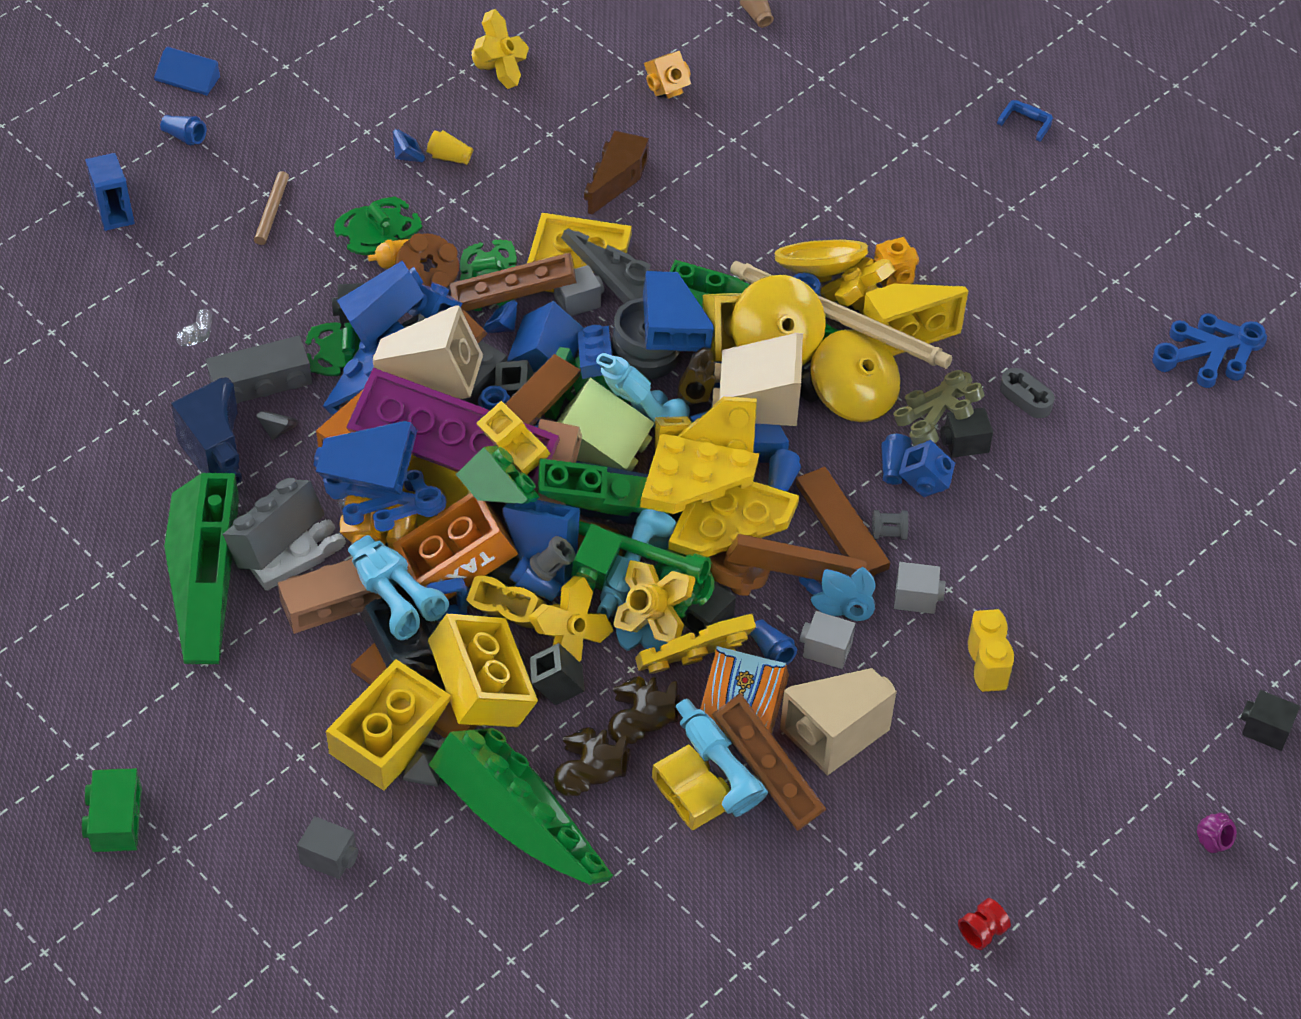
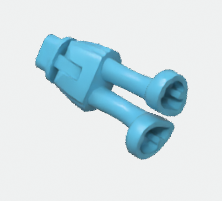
M601 353L597 357L596 362L601 366V373L612 392L616 396H621L630 401L634 409L654 422V428L655 417H689L690 408L685 401L679 398L668 401V397L662 391H650L651 383L635 367L630 366L622 357L611 356L606 353Z
M644 509L637 518L632 539L666 550L677 523L664 512ZM628 551L624 557L617 555L603 585L600 596L601 603L597 613L606 614L609 619L613 611H617V607L625 603L627 594L631 590L625 581L629 561L640 562L642 556Z
M370 535L362 537L348 548V552L353 557V565L357 569L359 578L366 590L371 593H378L388 603L392 613L389 623L390 632L398 640H406L412 637L419 628L420 618L412 604L406 601L394 588L396 584H399L410 595L418 611L426 620L435 621L447 611L449 601L446 596L437 589L426 588L419 584L408 573L407 560L397 551L385 546L381 541L375 542Z
M689 699L679 702L676 708L683 717L680 725L686 730V735L704 761L711 759L715 762L730 781L731 790L722 801L723 808L727 814L733 813L735 817L748 812L767 796V789L762 782L757 780L733 756L728 749L732 742L707 713L701 709H696Z

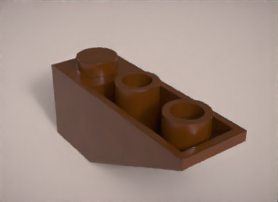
M614 130L610 142L606 141L604 143L602 161L595 164L593 182H588L585 188L584 200L588 201V214H594L641 179L648 162L649 138Z

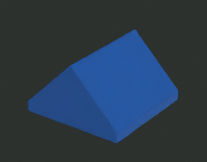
M552 301L523 316L507 362L528 360L533 372H537L553 354H556L559 347L569 348L575 359L579 348L578 331H583L584 327Z

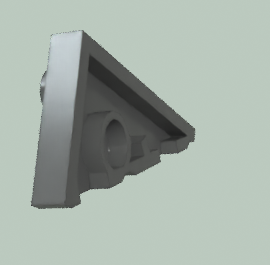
M569 228L564 230L561 237L564 242L590 266L596 275L600 276L601 280L624 304L627 301L643 297L646 271H652L649 269L651 264L642 260H636L631 255L607 245L606 249L595 245L587 241L588 235L579 231H573Z

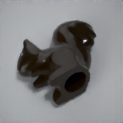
M702 347L693 353L689 365L679 381L677 398L685 401L689 407L695 403L707 402L716 381V378L713 376L715 362L710 348Z
M636 676L628 679L622 685L615 686L613 688V692L617 694L615 700L633 704V708L620 710L609 719L608 733L611 739L617 743L622 735H626L628 737L627 744H635L637 740L644 738L645 732L656 731L669 723L678 722L679 711L676 705L680 702V695L677 692V681L670 683L665 692L658 690L655 677L651 678L647 685L642 677Z
M591 727L582 728L572 735L564 736L562 738V741L566 744L564 749L581 755L580 760H568L556 768L553 777L555 789L567 797L580 796L581 793L587 792L590 789V785L604 784L613 778L625 777L631 750L627 748L628 737L622 735L615 745H610L609 738H607V730H602L597 736L596 731Z

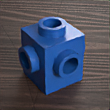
M432 282L430 287L423 284L419 286L424 297L407 313L412 316L420 313L425 318H428L453 306L459 305L461 308L462 303L448 295V288Z
M932 440L905 449L899 475L921 496L927 497L949 489L955 462Z

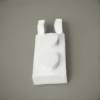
M325 519L320 523L314 524L309 531L303 533L263 570H250L265 590H269L277 586L278 582L296 576L324 562L325 558L342 549L346 544V540L342 534L331 536L334 533L335 526L331 520Z

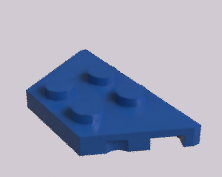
M398 321L366 348L362 341L360 342V348L353 359L345 365L343 375L323 405L330 414L338 412L341 403L347 400L350 401L364 389L374 368L373 355L376 353L380 339L404 329Z

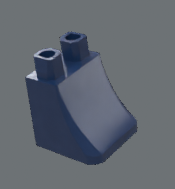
M227 377L219 378L171 403L177 442L201 473H235L236 482L239 484L242 482V474L238 470L240 459L236 449L235 436L232 432L233 424L238 414L234 384Z

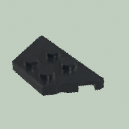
M398 585L395 589L406 601L412 604L420 618L417 632L406 640H398L390 632L389 623L392 613L388 603L381 597L367 604L361 613V617L386 667L388 668L397 659L424 678L443 683L428 642L429 637L439 625L437 621L426 620L418 611L410 595Z

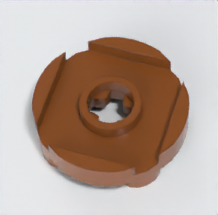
M414 234L403 244L396 257L395 264L403 261L408 270L414 267L423 280V285L429 287L434 282L449 288L450 283L455 281L459 271L456 247L448 243L444 238L434 234ZM426 258L432 260L435 268H431L429 272L425 271L424 265L420 263V260H425Z
M726 551L709 556L711 559L710 571L714 581L731 587L735 594L748 596L751 590L762 588L767 583L771 570L727 562Z

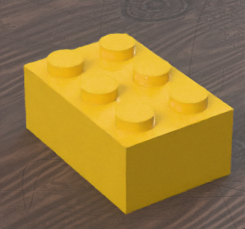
M446 614L429 637L428 642L446 692L451 695L450 703L458 724L519 727L536 705L538 699L506 618Z

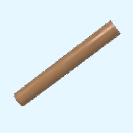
M284 171L278 172L255 234L254 242L258 245H264L267 241L287 185L289 175Z

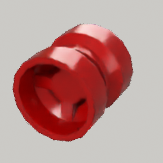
M987 898L977 906L975 913L969 912L958 920V927L962 936L972 947L982 950L992 942L994 935L1000 936L1010 929L1011 922L1003 907L995 900Z

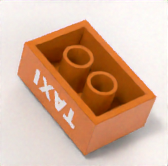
M472 493L393 543L395 550L407 560L408 573L426 588L430 583L454 578H463L465 586L469 587L472 585L474 577L486 576L518 555L497 511L489 501H478ZM456 592L444 595L449 600L456 595Z

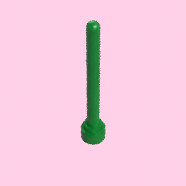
M579 520L578 534L586 536L591 524ZM612 532L623 537L620 548L622 550L680 569L683 574L694 576L695 582L699 584L704 583L708 577L711 568V559L697 553L693 556L687 555L684 557Z

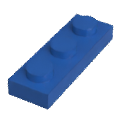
M590 325L585 327L583 331H578L580 368L583 379L602 375L601 366L596 362L597 357L601 353L613 356L609 326Z

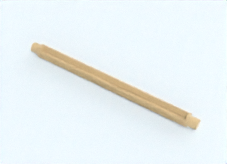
M734 261L730 268L731 274L750 284L763 277L771 276V274L757 269L749 263L743 264ZM817 295L822 303L825 317L840 322L849 328L899 350H903L928 362L932 366L938 365L945 369L950 366L952 355L943 352L942 348L934 347Z

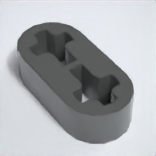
M1010 368L1003 373L1000 391L1008 400L1034 418H1045L1050 415L1055 397L1049 388L1019 368Z

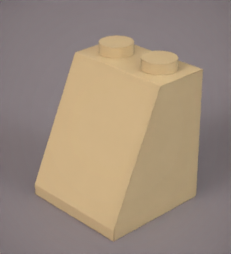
M458 305L380 339L376 353L373 355L374 368L452 397L464 399L471 397L483 353Z
M794 333L722 350V363H715V383H720V388H713L712 407L723 396L757 398L756 424L797 426L801 389L803 333Z
M873 668L790 686L784 690L780 729L828 776L890 730L897 691L888 678L881 677Z

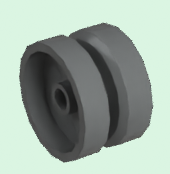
M643 297L627 301L619 307L614 317L613 325L614 334L611 342L613 356L625 359L630 366L635 367L647 379L665 376L675 369L680 359L681 351L646 349Z

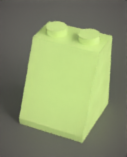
M592 378L586 382L566 406L557 421L580 427L582 441L577 461L632 471L638 463V459L634 457L637 451L642 453L650 443L652 436L648 433L654 425L652 420Z

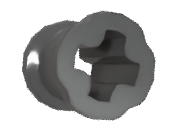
M873 510L872 536L874 539L878 540L881 536L900 537L901 540H907L908 511L880 513L879 510ZM883 524H896L897 526H884Z
M555 536L549 541V546L544 551L538 552L530 558V566L539 578L544 581H550L557 575V571L563 565H569L574 561L576 554L566 539Z

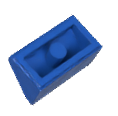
M166 47L162 53L154 79L158 82L207 96L220 78V72L216 60Z

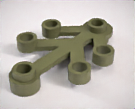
M962 370L952 371L945 376L940 386L926 393H923L922 390H915L905 396L908 406L899 408L893 413L898 426L909 425L914 420L928 413L924 420L917 421L911 426L910 437L914 446L932 440L934 443L939 440L935 425L946 409L954 413L955 418L959 420L968 418L974 413L971 403L981 400L985 394L980 383H972L973 380L970 373L963 372ZM965 396L964 400L959 401L958 399H956L958 397Z

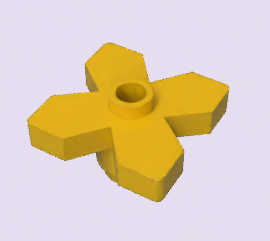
M493 9L484 15L482 26L486 35L476 39L474 49L472 50V60L480 70H492L495 68L498 80L507 89H510L519 83L521 74L517 63L526 59L529 47L520 36H508L505 19L496 9Z
M865 257L858 264L847 269L841 275V278L833 280L822 287L821 296L832 302L838 301L841 306L848 307L852 305L855 310H859L863 314L865 294L878 288L876 283L883 281L896 270L890 260L881 259L874 263L872 258Z
M630 560L625 581L631 590L627 594L626 603L617 607L613 623L614 627L630 632H638L649 623L654 638L667 642L680 637L684 623L672 606L691 597L695 577L671 571L659 581L654 565Z
M573 576L561 588L560 604H542L530 614L529 619L537 633L554 638L552 646L558 643L561 644L580 662L582 660L583 639L601 643L613 632V627L606 614L588 612L593 591L584 577Z

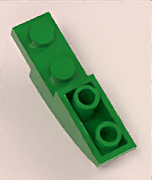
M542 458L539 460V494L579 508L627 517L632 512L641 513L642 510L647 509L640 507L647 477L607 472V467Z

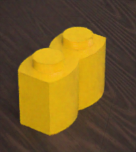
M489 576L474 577L466 599L472 606L490 616L505 617L525 628H534L529 616L539 606L546 604L544 600L527 589L508 587L499 580Z
M999 609L975 611L968 637V650L970 656L975 661L974 679L982 692L1006 690L1014 662L1012 646L1006 639L1007 621Z
M688 744L653 764L652 778L665 798L673 804L686 825L691 830H695L725 812L722 801L730 789L723 778H717L709 771V761H704L698 752Z

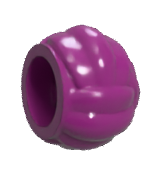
M1225 813L1210 814L1203 818L1197 826L1199 842L1210 853L1228 850L1235 842L1236 826Z

